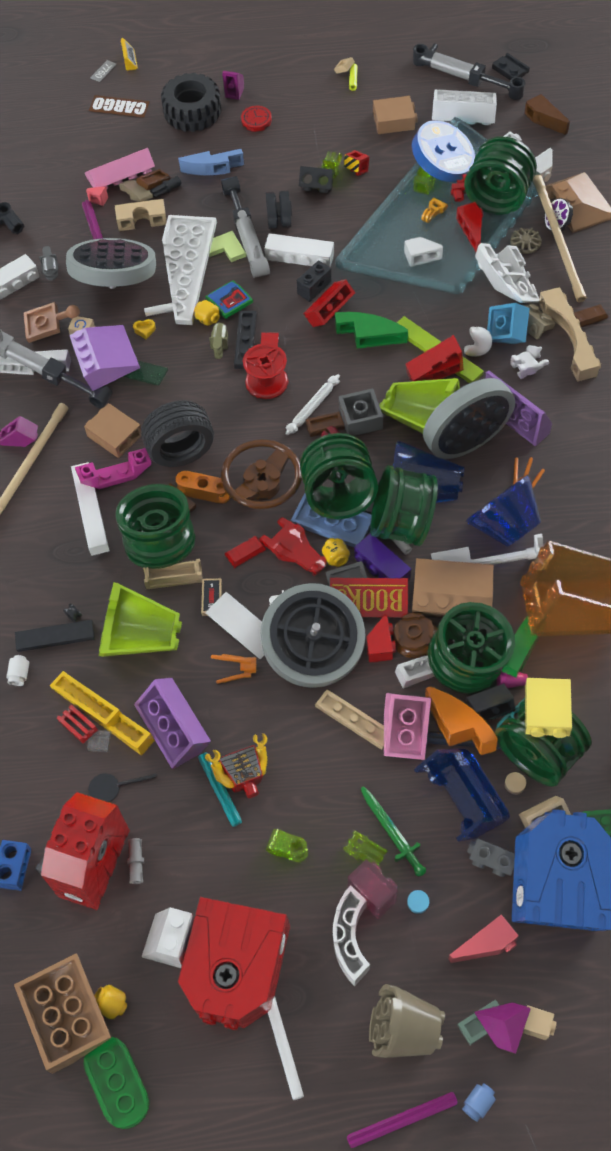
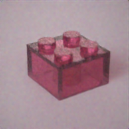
M366 859L348 876V888L351 885L367 900L366 908L379 920L397 902V885L391 878L388 877L386 879L381 874L382 870L375 862L370 863Z

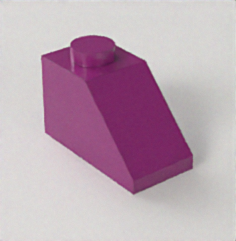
M223 71L225 98L240 100L244 90V76L236 72Z
M19 416L1 429L0 445L26 447L37 439L38 425Z

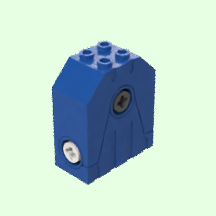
M552 810V812H546L544 816L536 818L515 839L512 922L589 931L611 930V837L595 818L587 817L586 813L574 812L573 815H567L564 810Z

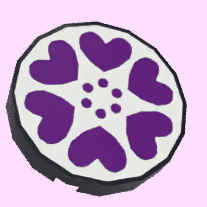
M557 198L551 202L560 229L563 231L572 220L573 207L568 200ZM545 213V226L548 228V230L552 231Z

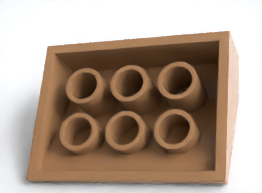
M416 558L412 613H420L426 617L443 618L452 607L461 603L477 602L492 607L494 565Z
M77 953L14 984L45 1069L51 1074L73 1064L111 1038Z

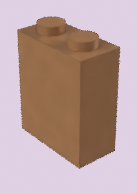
M410 96L373 100V115L378 134L415 130V123L418 122L417 113H414L415 105L414 102H411Z
M109 403L104 408H101L98 414L84 426L87 437L117 458H120L141 437L140 424Z

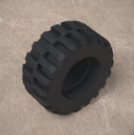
M184 73L181 76L177 75L174 79H170L168 84L166 83L161 92L163 114L165 120L171 126H174L175 129H181L185 132L187 130L195 132V130L201 131L205 127H210L221 114L220 91L217 84L210 77H205L204 74Z

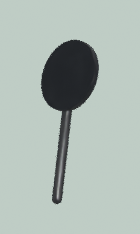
M99 774L89 784V795L93 798L111 802L117 797L120 789L119 786L156 778L157 774L118 782L111 774Z

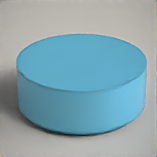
M421 890L411 892L407 900L408 908L416 914L424 913L429 906L428 895Z

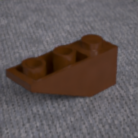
M542 94L526 101L524 114L532 122L559 133L568 134L569 119Z

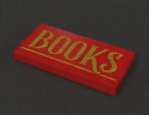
M330 577V587L345 594L356 605L362 617H403L408 614V578Z

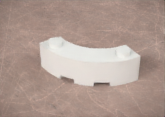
M350 885L340 899L333 923V941L335 954L343 973L356 986L370 970V964L360 952L355 936L356 926L362 912L367 907V900Z

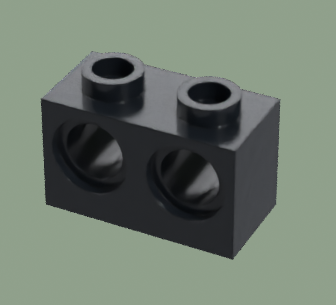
M300 166L298 186L303 187V191L318 189V192L328 193V190L332 191L334 170ZM307 175L312 176V181L309 184H306L304 181ZM326 176L328 178V183L326 185H321V178Z

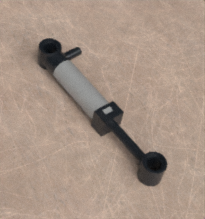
M436 43L430 49L425 44H417L413 48V64L416 66L426 65L469 80L468 84L479 87L483 80L507 88L509 91L508 95L513 100L522 99L524 96L525 80L521 77H514L510 82L489 76L485 74L486 65L477 62L473 65L435 52L438 48Z

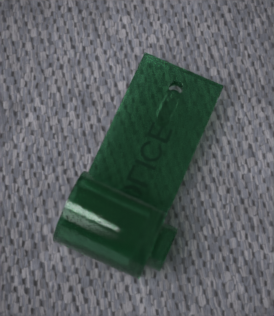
M138 361L140 368L123 377L159 386L168 372V368Z

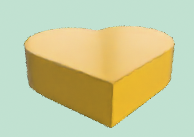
M147 319L145 321H136L133 324V329L137 335L147 340L155 331L156 325L153 320Z

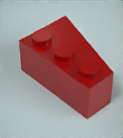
M454 335L406 363V371L410 381L439 380L464 370L462 350Z

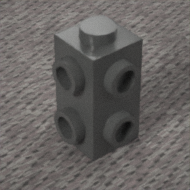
M477 837L475 842L471 840L467 853L470 854L469 859L473 860V865L482 869L485 866L493 868L492 873L501 877H505V874L511 876L514 868V852Z

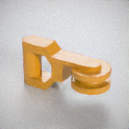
M433 198L429 201V208L425 209L422 214V221L429 223L438 214H442L448 208V204Z

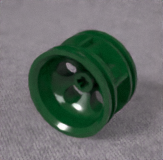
M525 700L520 703L517 719L507 718L495 730V735L498 738L497 743L510 761L533 780L550 787L557 786L570 768L592 746V739L587 728L573 712L570 736L564 738H556L553 735L533 737L526 734Z

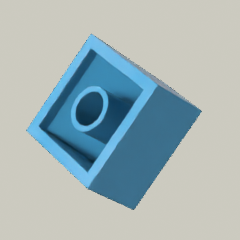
M518 303L490 307L487 330L492 336V342L507 344L526 342L530 308Z

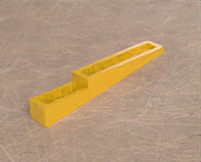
M64 671L51 683L50 687L141 756L155 741L150 732L123 715L118 708Z

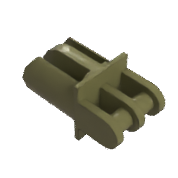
M216 323L213 326L209 340L211 349L214 350V357L221 359L224 349H228V331L223 323Z

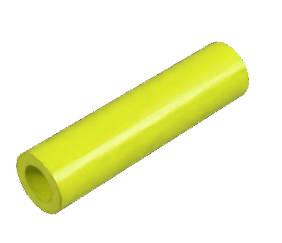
M356 64L350 67L349 89L351 91L357 89Z

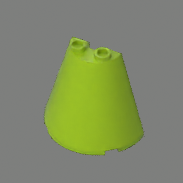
M459 379L393 383L386 392V399H383L379 404L381 412L423 434L425 424L433 411L447 397L460 389Z
M113 582L98 656L105 657L177 650L179 639L176 638V632L180 633L182 621H179L180 614Z

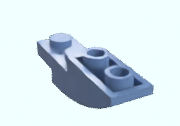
M242 149L210 155V152L207 151L178 158L180 171L193 175L230 173V168L244 165Z

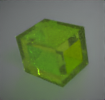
M421 166L414 178L413 191L429 195L435 183V178L424 171Z

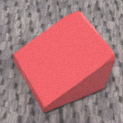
M106 187L87 188L89 201L104 206L108 199Z

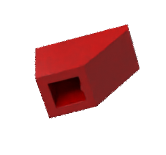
M384 616L366 636L369 663L392 660L393 653L396 652L395 641H391L390 636L393 635L392 623H388L387 616Z

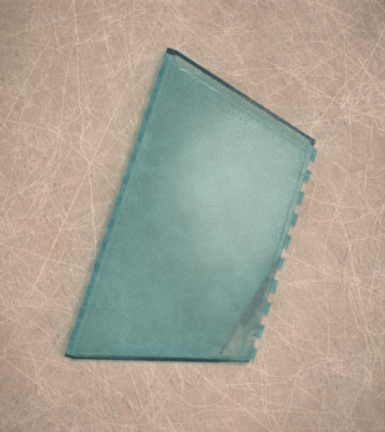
M454 117L449 124L459 129L468 138L476 156L480 146L487 139L461 119ZM416 162L335 259L336 267L349 272L458 295L465 290L466 284L473 280L475 272L481 269L475 257V250L456 220L457 207L472 202L467 194H464L463 201L455 202L453 195H450L452 184L457 182L438 180L424 171ZM533 181L528 188V193L522 206L516 211H511L505 215H495L483 211L480 243L490 244L492 249L498 247L500 240L506 237L509 228H512L516 219L522 216L525 207H529L532 198L538 195ZM433 198L448 204V208L442 214L434 217L429 223L422 221V214L425 209L429 208V201ZM422 237L443 246L442 259L410 267L404 253L405 241Z

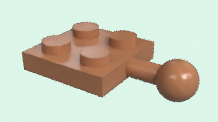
M53 302L24 312L26 340L30 343L60 333L59 320L67 317L72 319L79 316V308L75 305H70L66 311L58 313V306Z

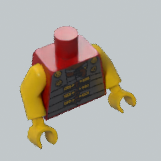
M262 733L263 740L258 742L257 735L255 734L253 741L258 747L252 745L221 757L217 750H213L215 754L214 759H211L210 754L207 753L205 759L208 762H212L211 768L216 781L226 788H231L234 793L244 790L248 798L257 796L259 791L256 785L261 783L262 777L266 773L267 751L264 745L267 742V736Z

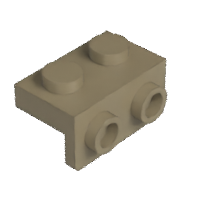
M535 304L523 305L530 308L527 333L535 339H540L544 331L554 328L556 323L552 320L551 316L541 312L538 306Z

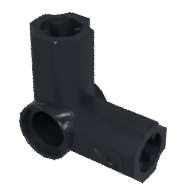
M0 203V225L6 224L13 234L21 233L25 227L23 222L12 210L9 203Z

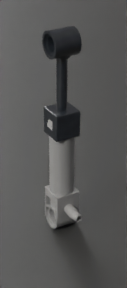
M0 329L1 357L4 359L9 357L40 373L42 379L56 386L63 380L90 394L88 399L92 405L97 408H104L113 394L108 386L104 385L92 391L90 386L67 375L65 364L52 357L47 359L14 341V337L2 332Z

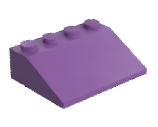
M123 325L83 328L69 335L83 376L92 391L140 368Z
M486 372V378H495L501 380L492 372ZM502 381L515 398L514 411L506 424L531 444L537 446L550 434L552 422L545 412Z

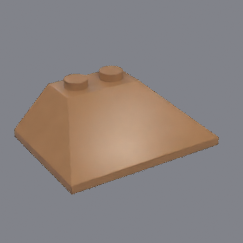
M585 172L546 185L549 199H566L572 205L573 217L570 224L567 225L572 233L611 220L610 205Z

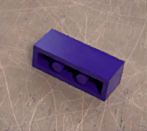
M371 533L354 547L356 561H362L373 576L378 578H408V580L411 578V568L376 537L371 536Z

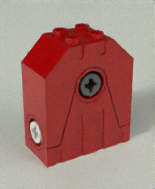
M76 792L63 805L60 812L61 815L57 819L51 833L52 836L47 842L41 876L59 898L98 910L101 898L104 896L109 884V878L113 874L117 864L116 861L121 854L125 844L124 841L128 837L130 830L117 805Z
M200 897L178 983L200 1019H203V1023L216 1025V1022L225 1024V1028L238 1030V1027L245 1028L268 1013L275 996L290 930V923L286 914Z

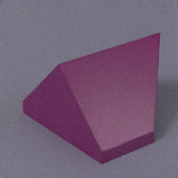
M508 1003L475 1011V1015L496 1047L516 1054L531 1008L516 1003Z

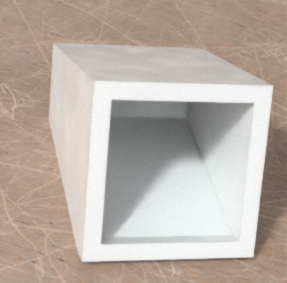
M168 908L156 913L142 958L182 968L194 922L192 913L174 908Z

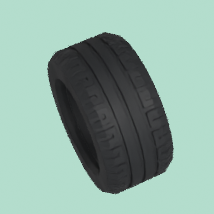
M187 400L169 402L156 408L147 416L141 428V437L149 458L153 462L165 467H179L201 458L210 449L215 435L205 409L197 403ZM185 431V432H183V433L180 434V435L171 437L172 435H174V434H176V433Z

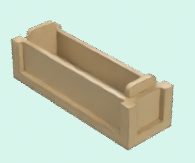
M200 559L177 563L161 569L143 568L146 589L202 583L203 579Z

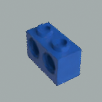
M2 840L0 846V888L22 891L32 850L27 843ZM12 851H17L13 858H8ZM6 872H12L8 879H3V875Z

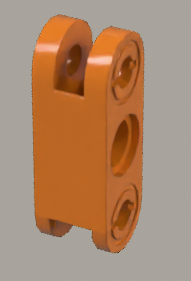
M181 471L176 476L177 488L187 497L215 503H226L230 499L219 477L190 471Z

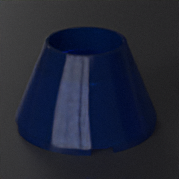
M528 475L524 476L470 516L466 522L506 547L522 538L541 523L530 477Z

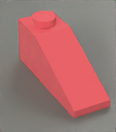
M501 914L451 953L448 960L451 963L499 955L504 950L508 953L517 946L516 941L519 935Z

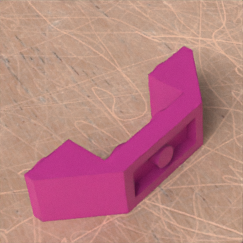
M146 448L129 452L128 462L99 470L95 469L92 462L77 466L75 470L81 484L102 489L135 480L151 465V460Z

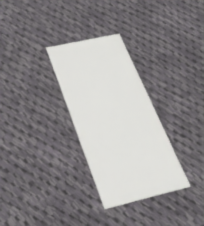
M225 592L205 613L261 659L264 656L260 635L262 621L230 594Z

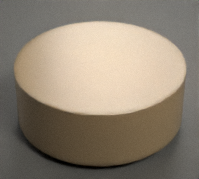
M510 773L505 779V788L511 794H520L526 787V779L520 773Z

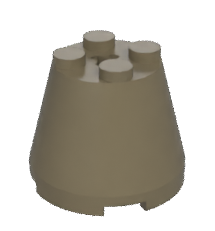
M383 985L379 991L381 998L377 1006H373L370 1019L369 1042L374 1043L372 1055L381 1058L431 1055L435 1049H440L443 1042L440 1032L441 1025H443L445 1020L444 1011H440L438 1007L397 986Z

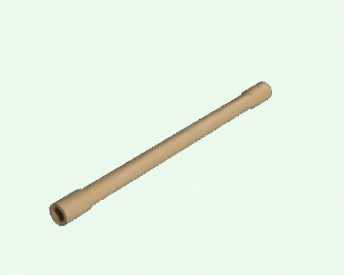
M536 175L533 183L539 194L567 270L577 302H583L587 298L572 262L541 175Z
M59 403L50 421L0 497V515L58 423L69 408L65 404Z

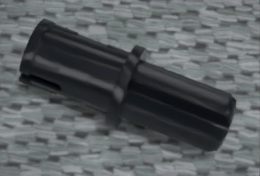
M175 176L151 189V194L157 198L166 192L170 193L172 189L181 186L182 182L178 176Z

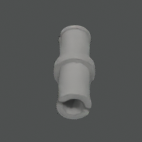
M133 838L128 840L129 858L127 859V864L130 866L129 883L140 884L143 883L142 864H144L142 839Z

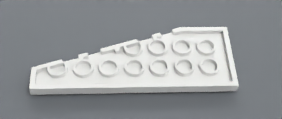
M168 215L162 242L172 303H174L172 305L176 324L193 325L195 317L194 308L198 303L216 229V218Z

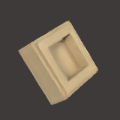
M353 58L341 60L334 69L336 74L348 71L355 62Z

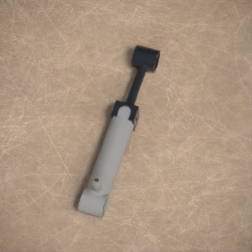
M237 176L222 179L221 185L224 196L231 195L236 209L232 210L233 221L244 246L252 276L256 278L269 275V264L260 246L249 208H242L237 193L241 192Z

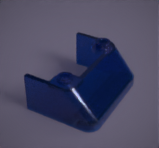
M436 750L414 769L416 773L427 772L428 778L433 784L444 785L463 815L464 820L461 822L462 834L456 837L458 842L476 839V837L496 828L510 818L508 809L474 756L468 750Z

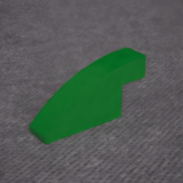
M335 312L336 333L354 332L356 349L408 343V329L392 320L361 312Z
M531 615L526 617L515 634L514 652L506 666L501 670L502 672L515 678L519 671L522 672L547 624L546 622Z

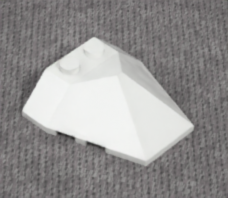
M480 243L478 245L475 256L478 266L484 271L495 290L519 303L539 302L535 286L530 284L528 279L530 273L524 269L525 260L517 246H506L500 253L495 254L490 244Z

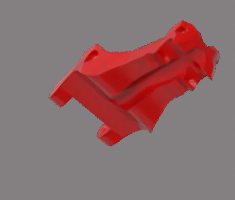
M283 517L277 521L282 529L272 539L266 535L260 538V542L270 549L279 560L297 563L306 571H310L313 576L319 574L326 566V558L320 556L310 546L304 528Z

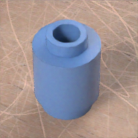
M484 1083L482 1086L477 1084L464 1101L465 1106L462 1110L478 1122L480 1118H484L496 1101L493 1096L495 1092Z

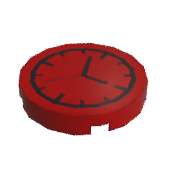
M263 106L246 108L241 115L242 125L249 131L265 130V127L271 125V112Z

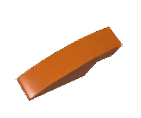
M433 687L426 688L425 697L431 698L430 711L449 747L473 740L480 755L496 751L498 738L478 713L448 693Z

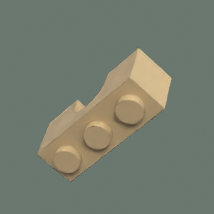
M163 199L115 205L119 231L135 229V222L142 218L148 219L151 227L162 226L167 223Z

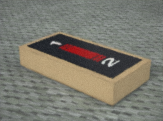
M221 578L202 579V616H208L205 612L222 596Z

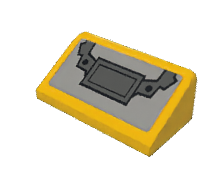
M121 38L126 70H135L138 67L134 48L124 38Z

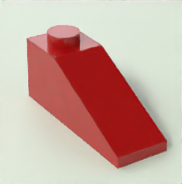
M476 202L457 207L456 220L473 249L477 252L481 241L483 211Z

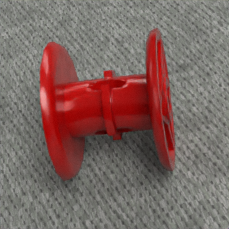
M268 343L257 344L245 353L243 366L248 373L245 384L246 389L251 395L261 399H271L281 395L287 389L289 381L284 371L287 358L280 347Z

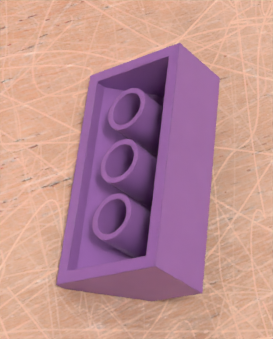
M172 678L155 679L135 702L134 706L172 769L199 755L211 742Z

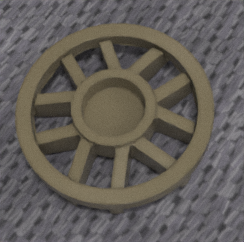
M521 227L519 230H515L510 238L511 246H517L520 253L523 254L536 252L542 242L539 232L534 231L533 228L523 229Z

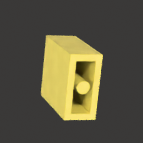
M526 679V734L533 737L553 735L556 738H564L570 736L572 729L571 679Z

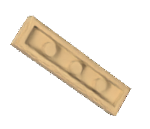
M326 690L315 704V707L383 750L384 725L331 691Z

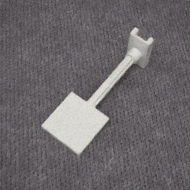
M542 534L534 535V547L485 558L472 560L469 547L431 553L432 560L493 565L522 559H536L539 570L547 568Z

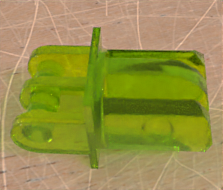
M328 151L326 158L323 159L321 168L333 169L334 178L339 175V166L343 157L342 153H339L337 157L336 152H332L330 157V151Z
M354 830L352 838L347 840L349 843L343 847V850L355 857L356 860L359 858L378 869V862H382L384 858L382 855H386L388 850L369 840L368 836H364ZM361 839L363 841L362 844L358 843L357 840ZM353 847L358 848V851L355 852L354 850H352Z

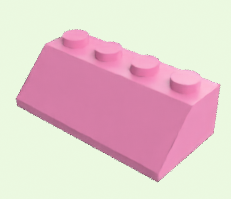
M146 148L85 172V175L93 188L105 186L108 189L109 184L113 183L116 186L123 183L122 179L127 177L128 180L137 177V173L142 172L144 175L152 172L151 168L155 167L149 149Z

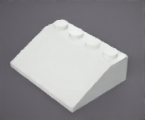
M435 90L432 120L451 121L454 124L466 122V124L472 125L479 122L482 125H491V123H495L496 93Z

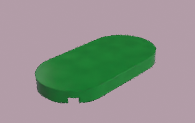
M111 1037L84 1056V1069L106 1120L117 1128L130 1129L140 1124L146 1117L149 1109V1096L127 1046L121 1040Z

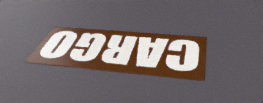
M94 95L89 111L145 117L150 101Z

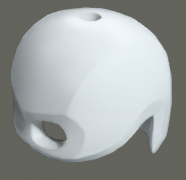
M471 327L470 335L474 340V345L465 346V354L468 356L486 354L492 346L490 332L482 327Z

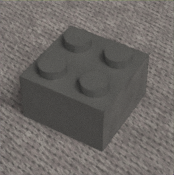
M373 388L338 396L339 411L347 434L356 436L383 429V415Z

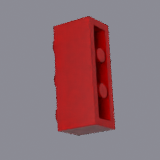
M346 279L334 282L303 314L312 327L325 325L335 312L355 294V291Z

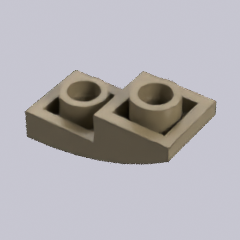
M131 179L119 184L120 190L130 194L131 200L143 202L153 198L151 192L137 184L135 180Z

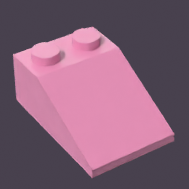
M386 693L384 756L425 760L431 698Z

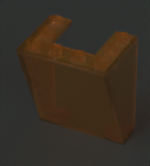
M547 540L544 547L540 548L537 558L531 562L528 572L522 576L520 582L523 589V599H525L531 635L611 634V559Z

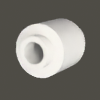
M16 655L14 658H10L6 677L8 684L14 686L24 685V682L27 680L30 663L26 660V657Z

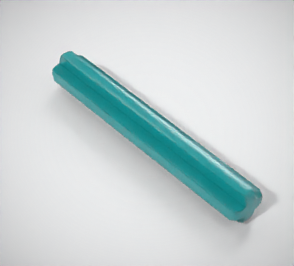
M207 752L199 755V761L231 826L240 825L242 820L225 786L216 781L211 768L212 762H208L205 759Z

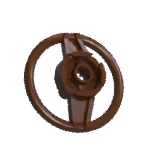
M271 440L249 441L233 449L226 457L221 469L222 484L228 495L240 505L254 509L273 508L287 502L299 489L302 481L300 461L291 449L279 442ZM254 447L276 449L266 461L259 459L256 463L250 465L243 474L244 483L236 490L232 488L228 472L232 461L240 453ZM290 459L295 469V479L291 488L284 495L274 500L252 501L253 499L259 500V498L267 497L271 499L280 490V475Z

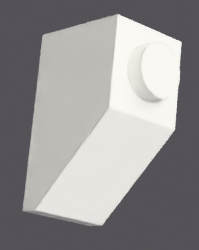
M551 148L535 157L537 163L536 175H541L544 182H547L551 177Z
M418 237L405 241L404 253L410 267L442 259L443 246L428 239Z

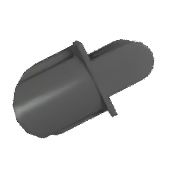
M45 246L42 249L43 256H39L41 268L45 277L53 281L58 276L59 264L56 254H52L51 248Z

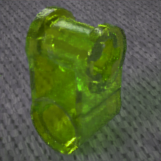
M273 829L266 847L267 852L296 862L304 861L307 858L308 848L303 838L288 834L279 829ZM299 847L302 848V850L299 849L297 852H295V850H294V849H298Z

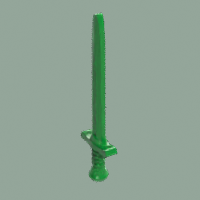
M361 787L362 795L368 806L401 853L395 855V862L406 857L412 865L415 875L418 877L423 876L426 873V867L420 864L413 852L420 848V843L417 842L411 847L375 797L365 787Z

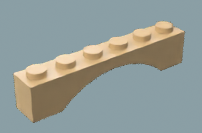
M560 287L541 292L538 304L542 312L551 316L552 320L567 332L572 341L574 357L571 370L577 382L597 377L601 367L600 361L595 357L593 347L589 345L586 333L582 331L579 320L575 318L573 308L567 302L566 294L562 292Z

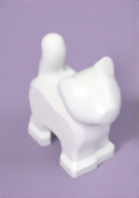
M529 345L526 348V352H522L517 356L512 355L511 365L513 368H519L520 371L517 374L520 379L527 375L535 374L538 370L549 364L548 360H542L539 363L536 361L537 358L541 357L540 351L542 347Z

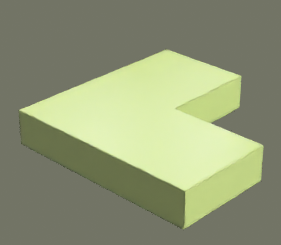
M233 231L213 238L209 257L224 251L231 262L246 257V252Z

